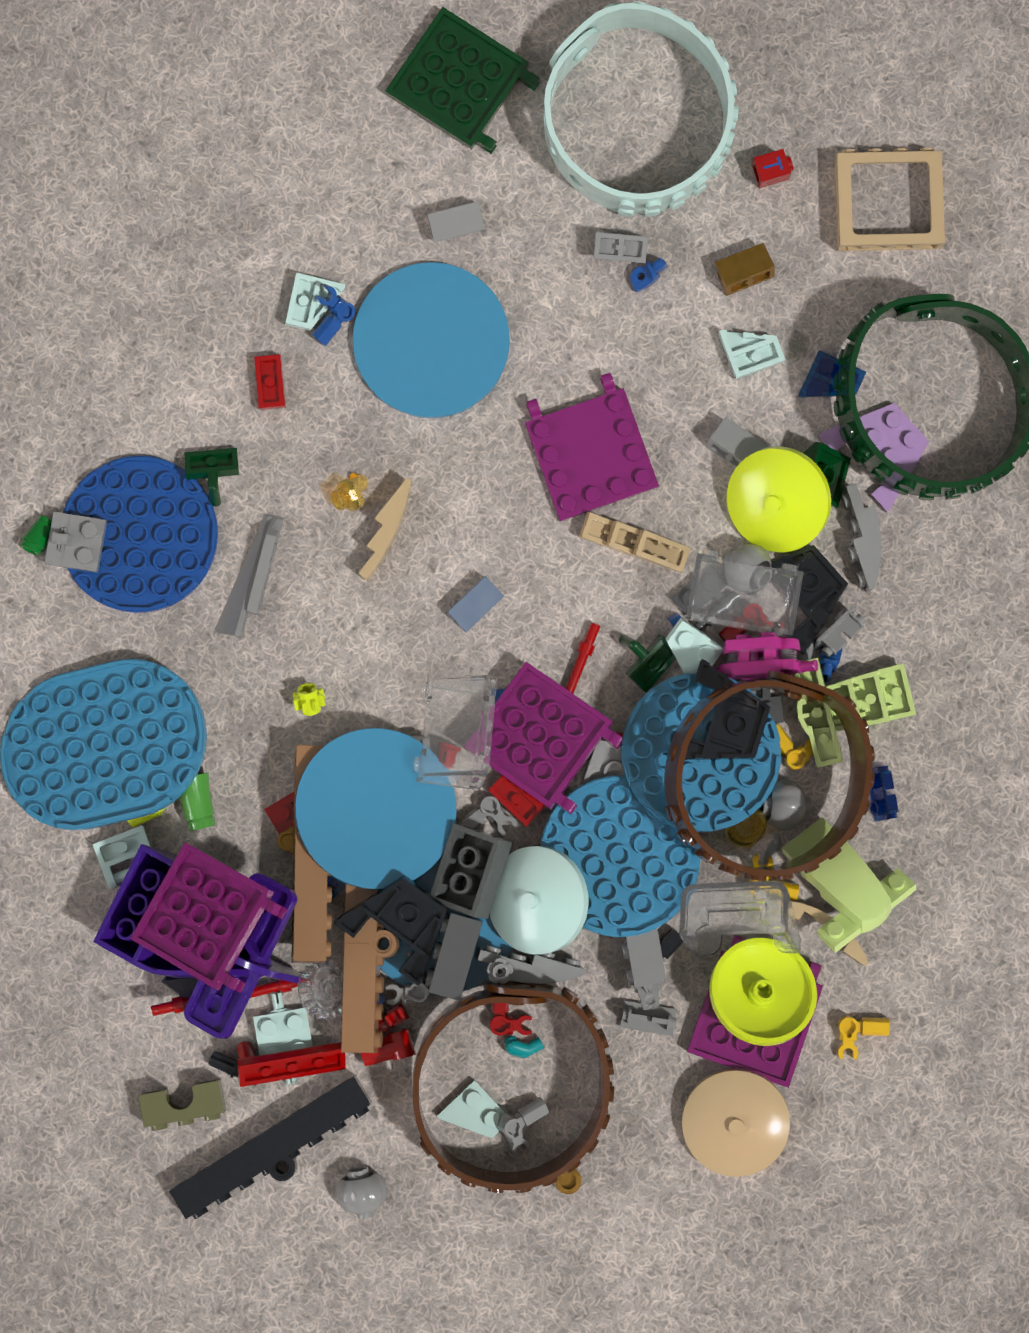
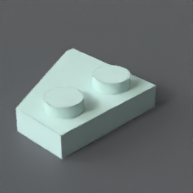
M296 273L285 325L311 331L328 310V306L319 303L315 299V295L317 294L321 298L327 297L328 291L323 287L324 284L333 287L337 295H340L345 289L346 284Z
M720 330L718 332L736 380L781 364L786 360L778 338L775 335H755L748 332L735 333L727 332V330Z
M474 1080L437 1117L443 1121L493 1138L500 1131L497 1125L499 1118L506 1113Z

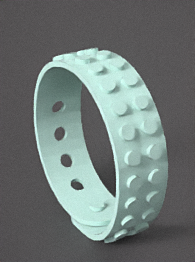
M640 1L621 4L612 3L584 21L559 46L549 62L553 69L546 86L543 121L545 140L549 153L560 173L582 195L600 206L618 212L621 216L632 217L633 214H645L646 217L659 215L660 211L669 208L671 210L680 208L685 204L684 200L692 195L696 197L706 189V183L711 176L713 178L717 177L725 160L723 154L729 155L735 136L731 129L735 130L736 122L738 121V106H734V96L737 95L735 80L730 79L728 72L730 68L726 58L720 56L713 40L697 30L691 21L678 17L667 8H658ZM619 28H636L652 31L669 38L690 52L705 67L717 87L723 109L722 139L711 158L702 168L685 181L669 189L652 193H630L608 187L590 177L577 166L564 151L555 134L551 118V104L558 86L571 69L592 50L600 35L607 31Z

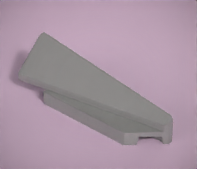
M269 514L264 515L216 625L215 632L242 639L248 614L259 616L284 518Z

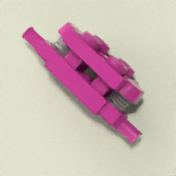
M766 632L760 633L758 638H752V635L743 634L736 635L734 640H726L723 655L729 656L727 657L728 662L727 664H720V668L715 669L731 679H766L768 671L780 672L791 676L807 671H818V661L796 659L797 651L801 650L799 639L776 636V633Z

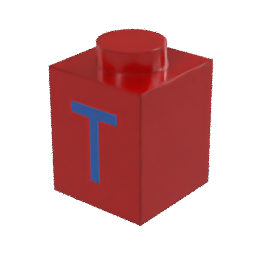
M784 149L754 157L751 164L759 189L789 180L791 171L794 170L791 157L785 155Z

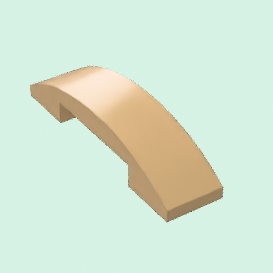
M777 900L774 904L796 920H799L803 913H806L822 925L833 918L817 908L799 902ZM855 938L841 948L840 951L862 966L867 965V957Z

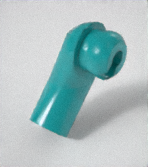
M508 1036L504 1040L505 1051L509 1055L522 1059L545 1048L539 1036L527 1043L518 1041L515 1036Z

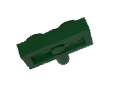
M237 448L184 452L186 479L207 478L210 502L214 507L219 506L221 498L218 477L239 475Z
M625 634L619 637V643L631 649L639 657L625 674L641 690L647 692L676 657L665 637L660 634L647 649L637 640Z

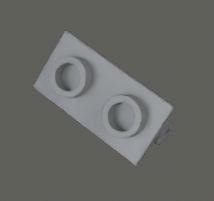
M854 605L848 610H841L834 618L835 623L830 628L825 626L816 635V650L822 646L823 649L821 651L825 656H835L847 644V641L841 636L843 633L851 640L864 628L866 620L860 614L854 615Z
M624 1000L620 1027L673 1036L677 1009L659 1006L656 1009L643 1010L641 1003Z

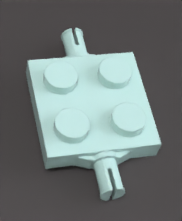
M276 993L271 994L274 1010L264 1015L253 1016L259 1056L313 1047L306 1007L298 1009L284 1008L282 993H277L279 1004H277ZM292 1078V1084L297 1083L296 1078ZM286 1079V1085L291 1084L290 1079Z

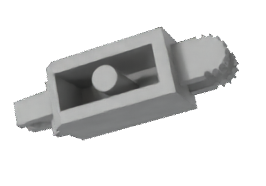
M658 930L636 936L626 937V943L622 944L624 960L629 959L631 968L626 970L628 986H634V992L638 993L643 1010L659 1008V989H662L666 983V975Z

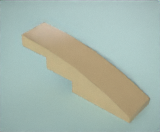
M408 477L374 518L382 527L367 544V548L374 554L359 572V575L367 582H369L384 560L398 533L412 487V481Z
M591 512L586 513L579 534V538L680 573H683L691 549L649 531L639 530Z

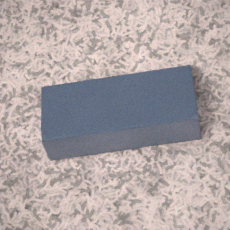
M485 576L448 611V615L467 633L504 596Z

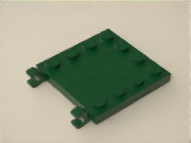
M442 7L386 88L385 94L471 150L475 144H478L483 150L492 154L497 147L495 145L497 141L483 132L519 80L525 86L535 91L540 84V78L527 70L529 66L527 60Z

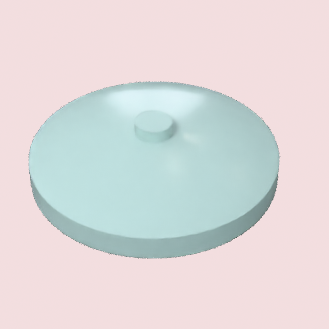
M530 846L518 849L508 855L489 913L491 921L501 938L511 947L521 952L537 955L558 951L576 938L585 923L589 903L587 885L578 866L561 851L546 846Z

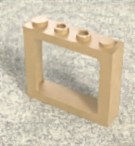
M926 147L919 149V151L896 148L893 152H882V149L874 148L867 150V152L845 149L841 153H837L834 159L837 251L942 249L945 244L942 151H934V148ZM926 163L928 165L931 226L929 233L857 235L853 232L852 165Z

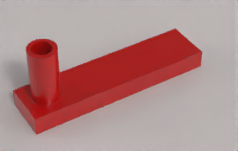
M243 1041L237 1046L240 1058L237 1059L240 1087L344 1070L346 1069V1055L344 1052H341L342 1042L256 1056L252 1043Z

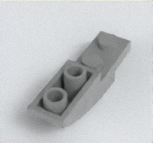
M855 483L846 486L843 489L844 494L841 495L845 510L849 509L852 519L849 520L851 531L854 535L858 534L859 537L850 542L851 547L847 548L851 562H856L859 572L856 573V579L859 587H864L865 591L869 592L874 589L879 574L881 532L875 505L864 508L857 484Z
M486 945L485 949L478 947L475 954L477 960L490 963L496 958L506 959V962L511 963L513 966L510 981L556 983L583 976L586 969L579 966L580 961L565 957L564 961L554 959V953L531 954L529 962H527V957L514 952H511L510 956L500 954V948ZM498 969V974H501L502 969Z

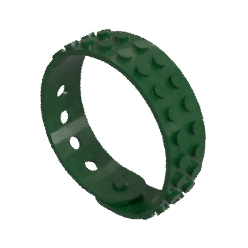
M951 294L903 297L886 305L880 302L869 310V313L863 317L865 321L861 319L847 336L850 342L839 353L837 364L840 365L838 375L835 374L833 381V390H836L834 414L839 420L840 436L851 449L854 460L859 465H863L870 472V476L874 480L889 485L896 493L901 495L911 494L919 496L918 499L928 501L934 500V497L945 496V500L960 498L961 495L968 493V490L974 494L993 484L992 479L996 482L1015 468L1012 463H1015L1019 457L1023 458L1029 450V353L1018 334L993 312L972 303L955 301L954 295ZM896 316L897 320L903 322L928 320L954 322L974 330L998 351L1012 377L1016 398V421L1012 439L1007 450L997 465L988 473L976 478L955 482L928 480L898 467L876 447L865 431L859 417L855 397L857 357L864 337L873 324Z

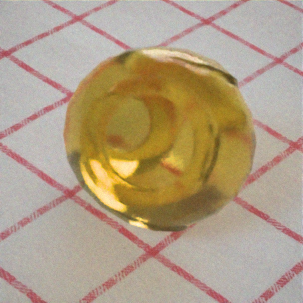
M351 473L350 479L341 480L336 490L331 493V500L335 508L349 511H357L362 508L365 503L362 492L367 489V478L362 474Z

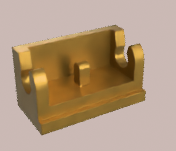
M764 242L715 262L718 271L716 273L726 296L771 279L775 274V266Z

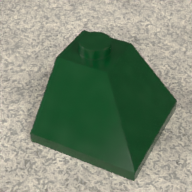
M815 442L803 454L811 458L825 475L831 493V507L838 508L851 458L821 442Z

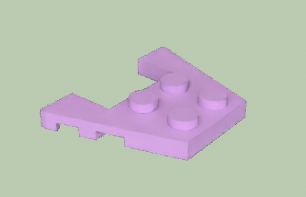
M895 403L861 416L860 419L865 431L876 447L898 467L911 473L929 443L926 437ZM840 425L824 431L818 436L825 445L836 451L846 444L840 436ZM883 483L871 494V497L887 512L892 507L899 493H896L892 487Z

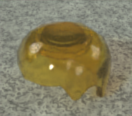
M757 809L744 821L726 828L724 832L728 840L735 846L750 848L764 837L767 819L763 812Z

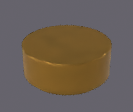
M577 1169L571 1173L567 1171L557 1177L558 1180L555 1182V1185L561 1193L573 1194L581 1186V1175Z

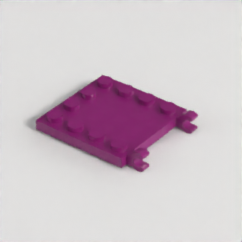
M611 372L600 376L605 395L545 416H542L536 398L526 402L531 421L525 422V426L560 522L659 487L624 388L616 390Z
M525 662L468 740L464 749L550 810L556 803L572 815L577 805L564 796L563 792L602 738L616 749H619L622 745L623 738L609 729L613 724L612 720L534 666Z
M185 842L130 939L218 991L222 984L230 989L241 993L246 983L229 974L231 968L264 910L283 919L288 909L270 900L274 894L273 891Z
M734 935L730 948L746 939ZM721 950L718 960L726 951ZM810 961L809 967L816 982L822 965ZM816 983L818 1003L823 985ZM708 987L687 1052L731 1068H742L757 1072L771 1082L789 1088L812 1018L798 1035L787 1042L773 1046L750 1044L731 1034L721 1024L713 1010Z

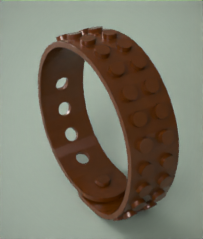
M768 671L767 678L770 680L729 684L716 689L689 710L673 736L666 760L664 787L667 806H665V812L669 821H673L678 829L676 835L684 845L688 844L690 847H693L696 850L694 855L702 861L709 862L712 865L714 863L720 864L719 870L739 876L740 872H744V878H749L750 880L766 881L767 876H770L771 879L780 881L794 878L793 874L804 871L806 874L820 867L819 863L827 858L831 860L842 851L841 847L846 841H850L856 835L859 829L857 826L869 808V793L874 785L872 761L875 759V753L869 740L868 724L864 718H861L855 709L857 705L847 695L843 697L834 690L798 677ZM756 687L784 693L785 697L797 701L803 699L816 703L825 702L841 721L847 736L850 752V777L847 796L842 811L831 830L806 853L790 861L764 867L741 865L729 860L711 848L692 825L684 804L682 790L683 765L688 745L705 715L715 705L730 695L744 689Z
M508 981L505 984L487 982L486 990L474 992L461 998L460 1001L456 1000L445 1008L431 1023L422 1038L415 1057L413 1069V1108L416 1124L421 1135L420 1145L427 1156L432 1154L439 1162L437 1167L445 1174L450 1176L452 1173L460 1178V1182L473 1188L476 1185L488 1188L489 1192L503 1193L504 1190H515L516 1193H525L531 1191L533 1187L539 1185L545 1187L555 1183L558 1180L557 1177L567 1171L571 1173L581 1164L580 1160L587 1152L590 1154L599 1142L597 1137L601 1129H606L610 1119L608 1106L609 1102L614 1101V1086H612L609 1075H614V1068L610 1054L605 1053V1049L609 1045L603 1029H596L594 1023L598 1020L587 1004L582 1006L578 1002L579 998L575 992L565 986L563 989L548 984ZM547 998L561 1002L574 1010L584 1021L593 1036L598 1054L600 1076L599 1092L594 1111L587 1126L575 1142L551 1161L532 1169L515 1172H501L479 1168L463 1162L447 1151L430 1130L422 1111L419 1095V1079L423 1062L432 1042L445 1026L460 1014L478 1006L491 1003H508L510 1005L545 1003Z

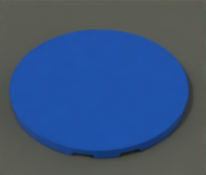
M129 456L110 461L93 470L78 484L63 510L65 514L107 521L98 573L70 568L68 570L74 581L86 594L99 603L115 610L147 613L165 609L178 603L200 585L215 558L218 543V524L210 498L196 479L187 480L184 469L164 459L150 456Z

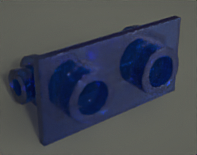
M888 765L872 768L874 785L870 789V811L874 816V820L876 822L897 818L899 809L896 794L887 795L886 790L894 789L892 770L888 769Z

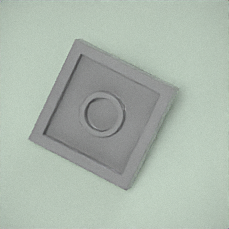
M53 512L44 563L46 565L98 573L107 521Z
M602 738L589 757L580 786L603 777L625 776L622 766L621 746L619 749H616Z

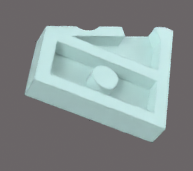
M682 618L679 619L665 638L684 674L696 673L701 659L706 660L712 666L724 650L723 645Z

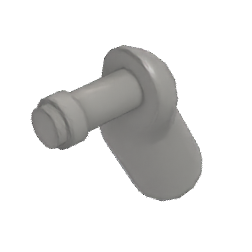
M779 833L774 834V840L768 845L763 865L767 863L768 856H772L774 865L775 854L782 846V841L779 840Z

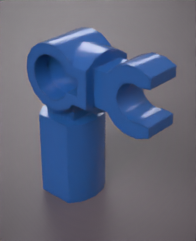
M328 284L323 285L328 291L327 297L321 298L316 294L315 299L322 305L328 306L327 308L332 313L330 316L327 315L312 333V336L325 347L342 327L341 323L350 321L355 315V307L340 295H337L335 289Z

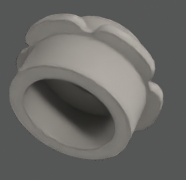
M496 958L490 962L486 969L489 974V980L494 984L507 983L511 979L510 975L513 973L512 964L507 963L504 958ZM498 969H502L501 974H498Z

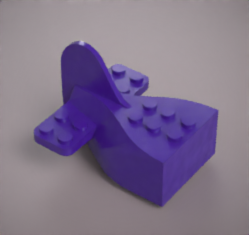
M141 844L93 942L147 972L173 978H195L130 939L177 857L171 852ZM255 873L249 878L273 891L274 894L270 900L288 909L286 914L281 919L264 910L229 972L232 976L246 983L241 993L230 989L222 984L218 991L198 979L184 1010L185 1019L189 1023L220 1039H227L234 1032L261 977L267 976L294 983H299L302 975L295 969L270 957L297 903V895L291 888L259 873Z

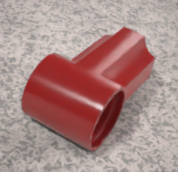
M409 1028L396 1033L386 1034V1037H383L382 1047L378 1048V1053H361L365 1066L391 1059L393 1061L416 1055Z

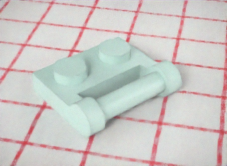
M144 825L92 844L110 889L118 887V883L123 882L129 870L127 868L114 874L111 866L134 858L141 844L152 847Z

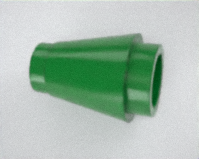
M40 515L21 538L22 543L20 547L35 556H39L41 552H44L49 539L52 520Z

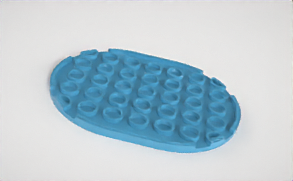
M121 659L62 673L36 685L13 709L9 716L10 720L5 734L2 735L0 746V762L4 781L13 799L17 801L27 814L51 827L72 831L88 830L156 813L176 801L188 789L199 772L206 750L207 728L203 709L198 698L180 676L166 667L141 659Z

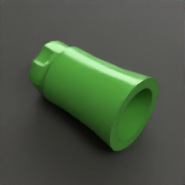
M209 772L196 775L188 789L179 797L190 831L215 825L209 786Z

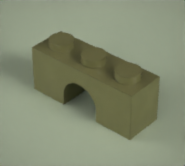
M221 1079L193 1084V1100L188 1107L184 1108L172 1103L168 1089L138 1095L144 1128L151 1126L152 1131L168 1128L167 1123L178 1121V1126L193 1124L194 1118L204 1117L205 1121L221 1118L220 1113L226 1111Z

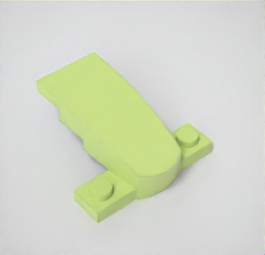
M818 658L805 660H817L818 671L794 674V677L825 686ZM904 663L860 674L825 686L843 697L845 695L850 697L857 705L855 709L861 718L866 720L868 725L917 715ZM803 699L797 701V718L806 734L809 735L817 768L843 762L836 731L844 730L836 713L825 702L816 703Z
M821 817L784 845L782 853L789 860L806 853L827 835L832 826ZM847 841L841 847L842 851L831 860L827 858L819 863L820 867L806 874L804 871H801V876L820 891L821 898L840 912L817 930V936L835 953L860 933H866L880 926L888 918L896 905L917 890L916 884L899 868L879 882L871 869Z

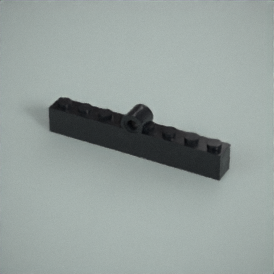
M354 1075L175 1186L169 1192L185 1219L190 1216L197 1219L209 1211L207 1206L216 1201L217 1205L232 1197L229 1192L239 1187L242 1191L254 1183L253 1177L261 1172L263 1176L270 1173L275 1180L286 1181L297 1170V1160L295 1157L301 1154L298 1149L306 1144L310 1148L323 1140L322 1134L330 1129L332 1133L342 1129L347 1125L345 1120L354 1115L355 1119L363 1116L370 1111L367 1106L372 1101L357 1076ZM278 1162H287L289 1165L288 1171H280L277 1166Z

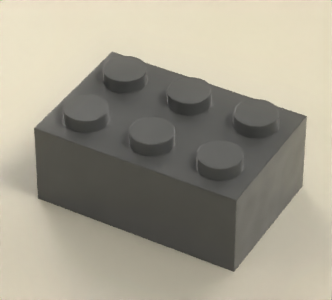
M453 823L430 894L448 908L472 917L488 919L513 842L465 825Z
M451 913L450 918L444 917L440 930L441 933L445 934L443 943L438 942L436 944L433 959L437 960L435 969H429L425 985L430 986V993L458 1001L461 1000L483 921L456 913Z

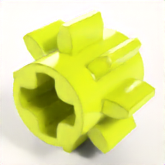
M304 683L297 688V692L292 693L295 711L301 710L303 715H316L321 711V706L326 705L323 688L317 689L314 683Z

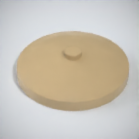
M728 1068L706 1076L689 1093L682 1113V1130L690 1152L703 1166L721 1175L739 1177L755 1174L771 1165L779 1157L788 1140L790 1117L783 1095L769 1079L751 1070Z

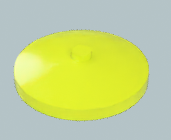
M780 446L767 447L752 453L735 468L728 483L727 507L733 524L750 543L759 545L771 552H790L809 544L821 533L830 515L831 493L825 475L811 458L792 448Z
M752 938L735 944L718 960L710 978V1000L717 1018L731 1034L750 1044L773 1046L789 1041L807 1026L816 1008L817 987L809 965L793 948L774 939Z

